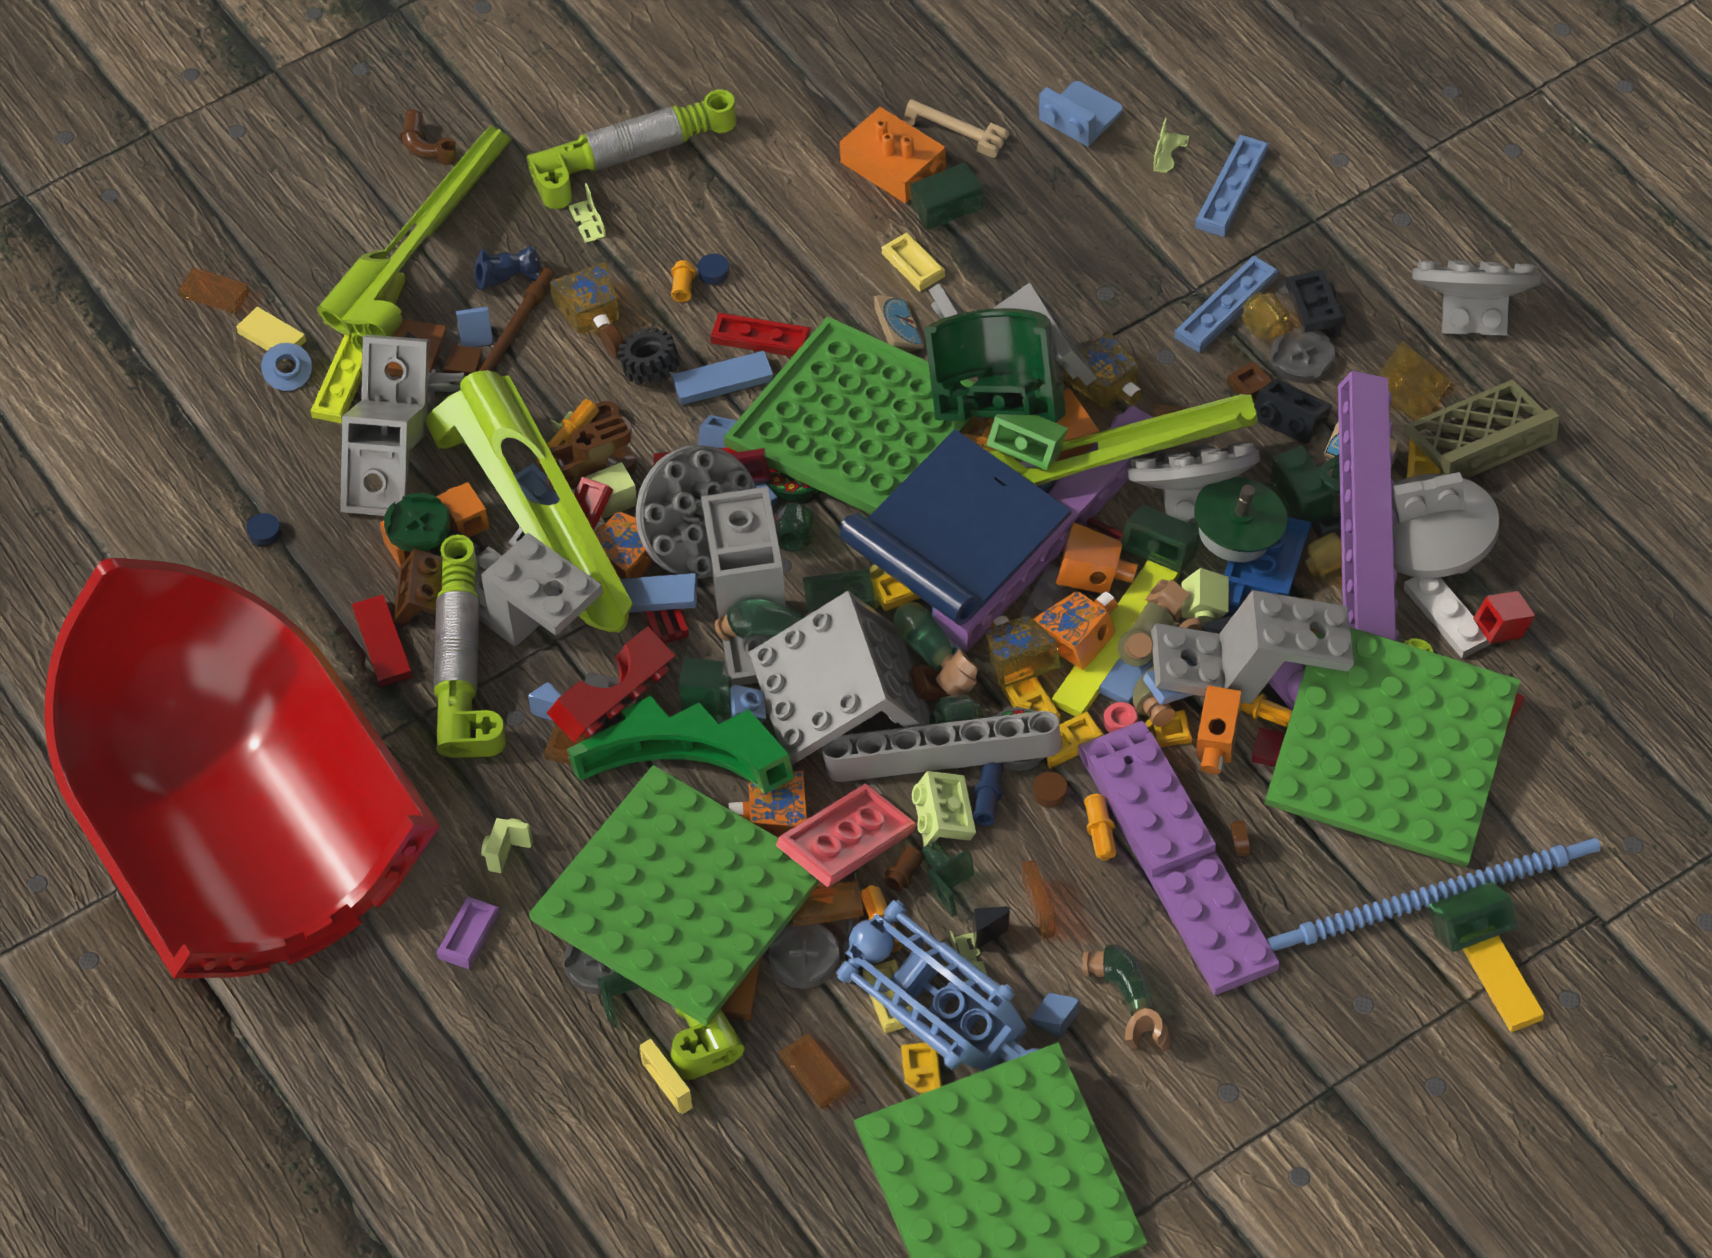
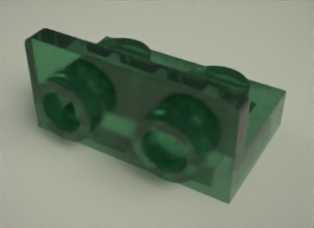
M869 569L803 577L808 613L818 610L847 591H850L875 610Z

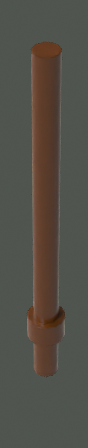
M544 268L535 283L528 286L523 294V302L479 371H494L534 306H538L545 297V289L555 275L553 270Z

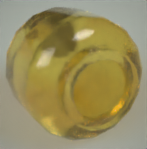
M1258 292L1250 297L1242 306L1244 310L1242 321L1256 338L1263 340L1271 337L1272 340H1275L1279 334L1287 330L1288 327L1285 323L1288 321L1289 311L1274 294Z
M1330 533L1308 545L1309 557L1304 559L1312 577L1319 575L1322 580L1330 582L1342 576L1341 537L1338 534Z

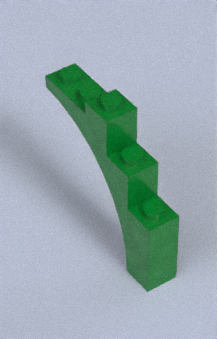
M651 696L621 711L623 721L567 749L574 774L580 781L608 769L629 763L656 759H685L710 763L731 770L744 777L764 794L795 779L789 754L749 709L721 724H718L700 703L669 718Z

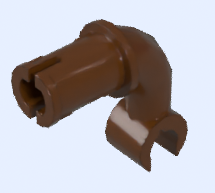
M416 109L406 111L404 130L400 133V140L413 155L421 158H437L441 164L445 165L454 163L456 153L455 141L451 138H442L436 144L426 142L422 133L423 113Z

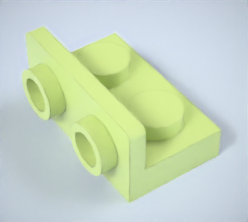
M927 771L912 791V801L916 805L918 815V831L922 835L923 845L925 847H932L939 837L970 841L976 834L964 775Z

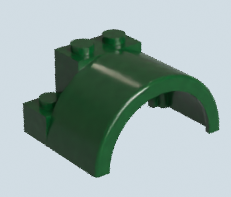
M1017 308L984 309L952 315L937 320L924 328L935 420L966 421L969 417H995L997 414L1036 415L1057 423L1066 415L1063 384L1057 383L1051 322L1046 315L1032 310ZM978 377V381L970 388L963 386L960 382Z

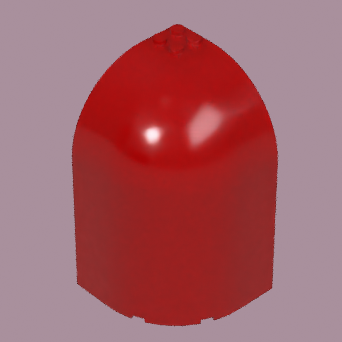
M106 558L98 563L63 622L52 652L47 675L44 707L47 748L52 770L65 802L173 979L231 978L262 974L270 971V965L284 960L291 965L343 938L362 923L359 917L373 905L377 909L381 907L394 893L440 827V824L330 662L315 643L284 614L248 590L224 578L190 566L164 561L128 558Z

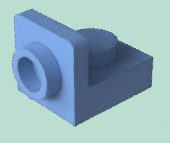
M733 685L730 689L731 718L749 709L763 723L766 720L763 691Z

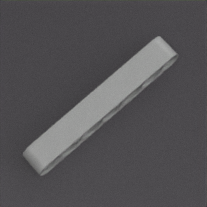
M1038 711L842 735L822 747V754L828 777L836 782H846L985 765L992 762L1002 763L1050 757L1057 754L1062 748V738L1058 717L1049 711Z

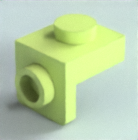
M496 818L491 835L485 836L482 844L481 853L486 858L488 871L502 874L511 845L531 848L533 838L529 824L518 819L506 820Z

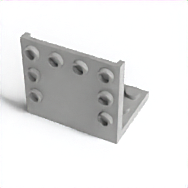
M850 591L838 596L749 652L760 688L764 693V700L778 743L789 754L791 765L880 711L886 713L892 722H898L905 728L934 724L926 700L918 697L909 671L913 667V663L901 629Z

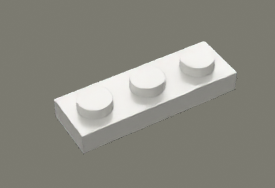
M1413 577L1404 582V591L1462 659L1490 645L1473 620L1474 616L1440 577L1432 579Z

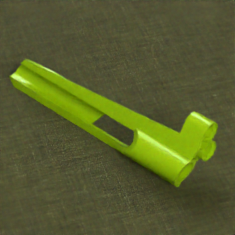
M490 125L384 250L373 251L360 256L317 307L319 315L324 320L323 323L331 326L341 334L349 335L351 333L352 344L362 354L363 336H392L403 322L402 311L395 304L378 299L409 257L426 237L430 238L511 142L512 138L499 128L497 130ZM416 223L417 226L403 241V243L398 247V249L393 253V255L390 258L385 259L386 256L397 245V243L402 239V237L413 226V224Z
M488 370L469 374L461 381V390L448 396L426 417L425 424L438 449L450 448L461 443L468 445L525 535L527 533L531 534L602 585L603 594L578 616L588 625L597 629L620 633L626 628L633 603L510 376L501 377L498 373ZM515 438L523 442L534 452L560 498L558 503L542 505L525 497L502 454L501 444L504 439Z
M1240 394L1064 441L1061 451L1098 442V450L1056 461L1048 470L1040 467L1027 468L1019 463L1023 462V460L999 450L989 453L1038 486L1095 467L1254 425L1258 418L1252 396Z

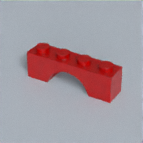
M647 626L628 641L614 658L619 671L618 685L609 688H598L580 680L554 702L547 711V715L573 743L583 735L590 738L602 728L603 724L601 721L605 717L613 720L625 709L626 706L623 703L630 698L634 702L648 690L646 686L648 682L653 680L656 684L670 672L667 665L675 655Z

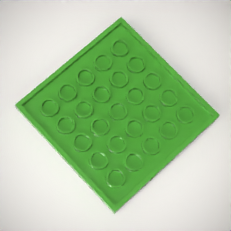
M827 316L724 436V446L737 452L765 448L771 468L872 514L954 429L964 434L977 417H969L966 421L935 420L928 361ZM968 379L960 381L963 386L968 388L974 384V382Z
M1350 627L1354 665L1348 672L1306 665L1264 804L1467 868L1520 679ZM1317 631L1316 637L1323 639L1320 632Z
M653 765L530 911V920L707 1026L812 894L820 881L776 846L778 841L776 836Z
M1059 1043L854 1120V1126L910 1258H1117L1143 1248L1147 1244Z

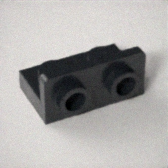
M1324 270L1286 277V287L1304 333L1330 328L1334 338L1340 337L1341 326L1346 322L1345 311L1342 305H1337L1335 286L1332 281L1328 282Z
M1275 378L1259 390L1254 407L1258 422L1307 444L1311 441L1315 426L1329 416L1332 404Z

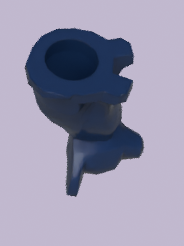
M528 246L520 250L518 254L505 252L490 255L486 250H481L474 267V276L478 289L485 290L486 287L501 284L519 272L536 281L540 275L538 270L541 265L536 247Z

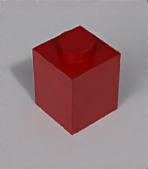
M1519 591L1486 596L1473 620L1489 643L1521 639L1536 615Z

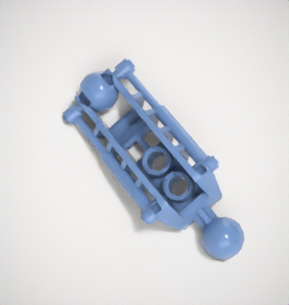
M892 900L883 912L885 914L882 918L876 914L872 919L861 921L853 927L849 936L850 948L846 952L851 958L848 962L845 960L837 970V978L843 983L848 982L850 984L851 981H854L885 1006L889 1010L890 1015L943 1056L944 1064L951 1070L954 1068L957 1070L961 1063L984 1071L1002 1064L1003 1061L1008 1062L1039 1050L1037 1048L1025 1050L1018 1044L1027 1032V1029L1019 1014L1010 1003L1011 999L1015 996L1014 990L1007 984L1005 986L999 985L947 943H941L905 915L907 911L905 909L906 906L899 900ZM899 921L915 934L907 938L892 925L894 922L898 923ZM894 936L912 952L893 977L889 979L871 964L882 962L890 955ZM923 940L931 947H933V949L924 952ZM943 959L950 965L946 967L942 966ZM860 966L877 978L874 986L858 974ZM937 972L950 980L948 985L940 990H937L930 984ZM963 975L967 977L969 980L963 982ZM924 989L934 995L933 1004L929 1009L916 1000ZM892 990L894 992L893 1000H890L883 993ZM983 991L990 995L988 1000L983 998ZM952 998H959L960 1006L955 1013L946 1014L945 1006L947 1002ZM911 1005L913 1007L912 1013L905 1007ZM986 1019V1031L982 1035L974 1036V1024L978 1020ZM932 1022L933 1024L930 1028L925 1023ZM952 1038L955 1042L951 1045L945 1039Z

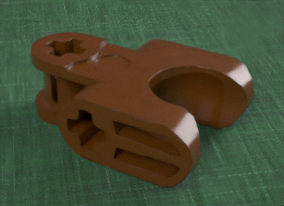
M613 415L580 427L572 433L571 442L549 448L571 489L578 486L582 477L586 478L590 474L620 462L623 463L630 476L636 470L634 454L624 447L629 444L632 438L631 423L621 415ZM537 459V465L540 471L546 473L539 459ZM547 478L548 487L552 492L556 493L552 483Z

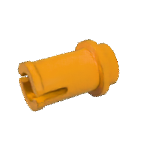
M681 260L676 262L671 270V274L674 277L671 297L677 302H687L691 299L692 279L696 277V269L691 262Z

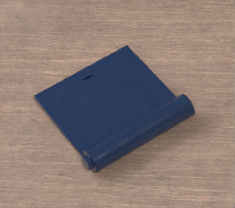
M954 429L868 518L862 513L847 516L840 525V539L955 624L963 625L991 599L1062 525L1072 512L1065 505Z

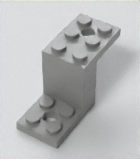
M1030 282L993 308L1027 309L1046 315L1051 322L1054 357L1057 362L1064 366L1072 379L1078 376L1086 386L1097 379L1055 311ZM940 283L929 289L930 294L935 300L931 306L940 319L965 313Z
M379 335L363 336L361 401L342 416L340 512L385 516L388 507L393 502L396 504L403 500V496L408 495L409 450L427 435L425 420L428 411L429 339ZM390 362H397L402 366L403 376L401 378H394L388 373L387 367ZM374 473L381 477L383 481L381 489L375 490L369 487L367 484L368 474Z
M768 487L701 497L712 561L718 618L737 610L745 616L748 623V629L744 634L734 637L730 641L722 640L730 687L733 685L740 686L759 683L749 654L750 650L789 627L786 613L783 567ZM738 518H743L748 521V523L743 526H734L731 524L733 520Z
M529 533L503 555H500L488 546L476 557L478 566L475 572V592L478 594L480 601L479 621L514 647L520 644L539 625H542L554 635H558L603 594L600 583Z
M1252 590L1219 634L1158 623L1151 629L1155 687L1157 689L1205 696L1207 685L1242 691L1241 702L1251 704L1284 661L1347 672L1354 665L1348 608L1342 605ZM1310 629L1320 632L1323 639L1317 638ZM1181 656H1186L1193 661L1194 666L1187 665L1186 661L1183 660Z

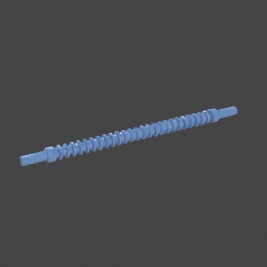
M1593 838L1566 847L1556 845L1550 848V852L1543 849L1541 855L1534 852L1532 858L1524 855L1522 861L1518 858H1514L1512 864L1509 861H1505L1503 867L1500 864H1496L1493 870L1491 867H1486L1485 872L1477 870L1476 875L1468 872L1466 878L1459 875L1457 881L1449 878L1447 884L1443 881H1440L1437 887L1434 884H1430L1428 890L1425 887H1421L1418 893L1416 890H1411L1410 895L1402 893L1401 898L1394 895L1391 901L1384 898L1382 904L1374 901L1372 907L1368 904H1364L1362 910L1355 907L1353 913L1345 910L1343 916L1340 913H1336L1333 919L1330 916H1326L1324 922L1321 919H1317L1316 924H1313L1311 921L1302 923L1299 929L1267 938V942L1272 951L1303 942L1306 945L1316 943L1319 937L1325 940L1328 934L1331 937H1335L1337 931L1341 934H1345L1347 928L1350 931H1354L1356 925L1364 928L1366 922L1369 925H1373L1374 920L1377 919L1378 922H1383L1384 917L1392 919L1393 914L1401 917L1403 911L1410 914L1412 908L1420 911L1422 905L1426 908L1431 906V902L1439 905L1441 899L1444 902H1448L1451 896L1454 899H1458L1460 893L1463 896H1467L1469 891L1477 893L1478 888L1485 891L1487 885L1495 888L1497 882L1501 885L1506 883V879L1514 882L1516 876L1519 879H1523L1525 873L1533 876L1535 870L1538 873H1542L1543 868L1552 870L1553 865L1557 868L1566 866L1569 860L1600 851V842L1597 838Z

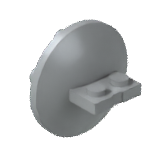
M1448 260V267H1440L1438 261H1418V267L1412 269V279L1429 289L1443 294L1441 333L1507 335L1509 296L1522 293L1542 284V273L1537 271V266L1534 264H1515V269H1507L1508 266L1499 262L1481 261L1480 267H1475V265L1467 261Z
M1247 441L1227 444L1228 448L1215 449V446H1209V444L1190 446V452L1187 453L1177 451V449L1161 450L1157 452L1158 458L1150 459V456L1130 459L1131 465L1127 468L1128 479L1148 487L1163 489L1169 529H1175L1183 525L1194 526L1197 523L1194 506L1200 491L1208 484L1236 477L1260 462L1259 450L1254 448L1253 444H1247Z
M691 445L668 453L651 468L638 494L636 524L645 550L660 567L675 575L695 573L697 578L713 576L701 497L756 489L754 481L745 466L736 457L722 449L704 445ZM738 518L731 522L734 526H743L748 523L743 518Z
M1460 472L1448 475L1423 474L1394 483L1392 509L1395 511V520L1392 530L1393 539L1396 541V550L1393 555V564L1397 572L1425 579L1466 573L1471 567L1484 559L1494 547L1500 529L1497 506L1492 497L1482 487L1462 478Z

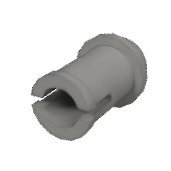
M432 369L428 375V392H431V395H435V392L456 393L460 391V385L451 384V381H462L464 373H436L435 369Z

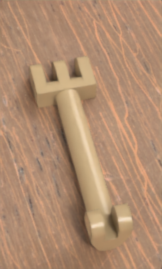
M910 99L904 114V121L911 126L921 116L979 141L977 152L991 158L997 156L999 149L1004 145V141L1009 137V132L1006 129L990 123L986 131L913 99Z

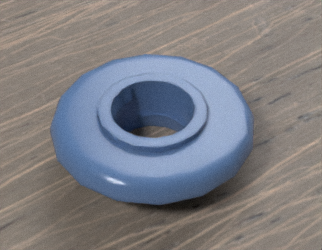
M279 343L271 347L264 354L261 362V371L266 382L273 388L291 391L306 383L312 371V363L307 351L299 345ZM290 359L295 362L296 367L290 373H282L277 369V364L281 360Z

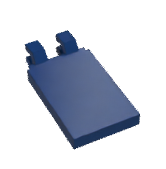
M1287 517V527L1282 538L1275 545L1268 548L1261 557L1248 562H1228L1224 576L1229 577L1228 613L1225 616H1233L1241 606L1243 597L1247 598L1252 590L1290 596L1311 531V522Z

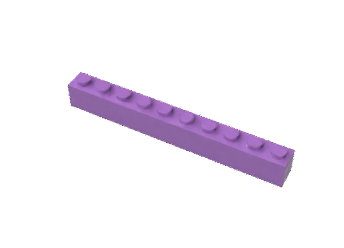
M1351 371L1338 385L1343 606L1348 608L1350 627L1398 642L1399 633L1395 629L1398 602L1394 598L1397 571L1394 569L1393 564L1396 541L1393 539L1392 530L1395 520V511L1392 509L1394 481L1391 479L1393 451L1390 450V436L1393 425L1392 421L1389 420V407L1392 395L1388 391V378Z
M1131 405L1123 415L1118 414L1109 429L1154 417ZM1094 442L1086 453L1097 451L1098 442ZM1151 452V453H1148V454H1144V455H1140V456H1136V457H1133V458L1145 457V456H1150V457H1151V455H1152L1154 452ZM1133 458L1057 479L1048 494L1069 508L1072 514L967 623L957 625L935 609V633L968 652L994 624L993 621L1002 616L1047 568L1048 564L1065 548L1072 523L1085 527L1087 520L1093 518L1129 480L1127 468L1131 465L1130 459Z

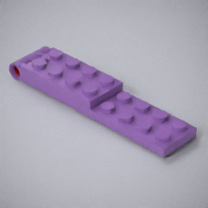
M1139 721L1079 744L1078 752L1083 765L1088 770L1100 793L1106 797L1107 806L1214 996L1279 970V961L1215 852L1216 843L1143 721Z

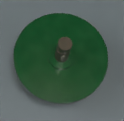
M1233 477L1206 485L1198 494L1194 506L1195 519L1199 526V535L1203 544L1213 554L1228 561L1248 562L1261 557L1268 548L1275 545L1282 538L1287 527V512L1281 499L1267 486L1247 478Z

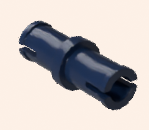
M992 762L982 765L980 782L976 784L974 791L977 800L973 820L978 825L989 826L995 822L997 801L1001 799L1003 792L1000 786L1001 774L1004 768L1003 762Z

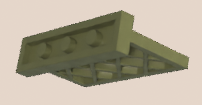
M1512 379L1404 425V433L1441 470V474L1448 475L1460 472L1462 478L1467 479L1557 440L1559 415L1552 408L1545 411ZM1511 393L1517 398V402L1500 400L1499 397ZM1482 406L1491 408L1489 414L1472 411V409ZM1495 410L1514 411L1513 417L1495 415ZM1519 412L1534 415L1527 419L1518 418ZM1458 418L1464 419L1463 425L1445 423V420ZM1469 420L1487 423L1486 429L1470 427L1468 422ZM1492 424L1509 426L1499 431L1490 430ZM1428 429L1437 431L1435 437L1421 435L1419 431ZM1441 433L1459 434L1460 437L1459 440L1440 438ZM1465 435L1481 438L1472 443L1463 441ZM1437 448L1453 449V451L1442 456L1437 451Z

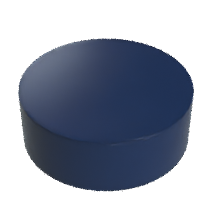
M720 254L705 255L698 262V276L706 284H720L729 276L728 260Z
M257 514L247 523L248 537L255 545H271L281 535L279 521L272 514Z

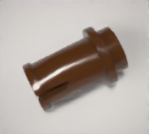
M905 847L894 866L887 868L885 872L886 885L895 891H902L908 888L911 884L910 878L923 862L924 856L914 847Z

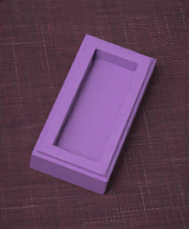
M467 896L437 951L438 959L470 970L500 915L499 907Z

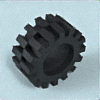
M647 328L642 329L643 333L639 335L635 331L631 333L632 339L626 337L624 339L625 344H620L618 356L625 377L630 382L635 381L637 385H641L642 381H644L645 385H651L652 380H655L657 384L662 382L661 377L666 379L671 377L670 372L675 373L677 371L676 365L680 364V357L671 333L668 334L667 330L664 329L659 332L658 328H652L651 332H648Z

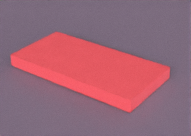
M865 783L779 836L776 846L825 886L830 887L914 833L917 824Z

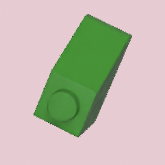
M997 414L986 445L1048 470L1060 455L1068 428L1036 415Z

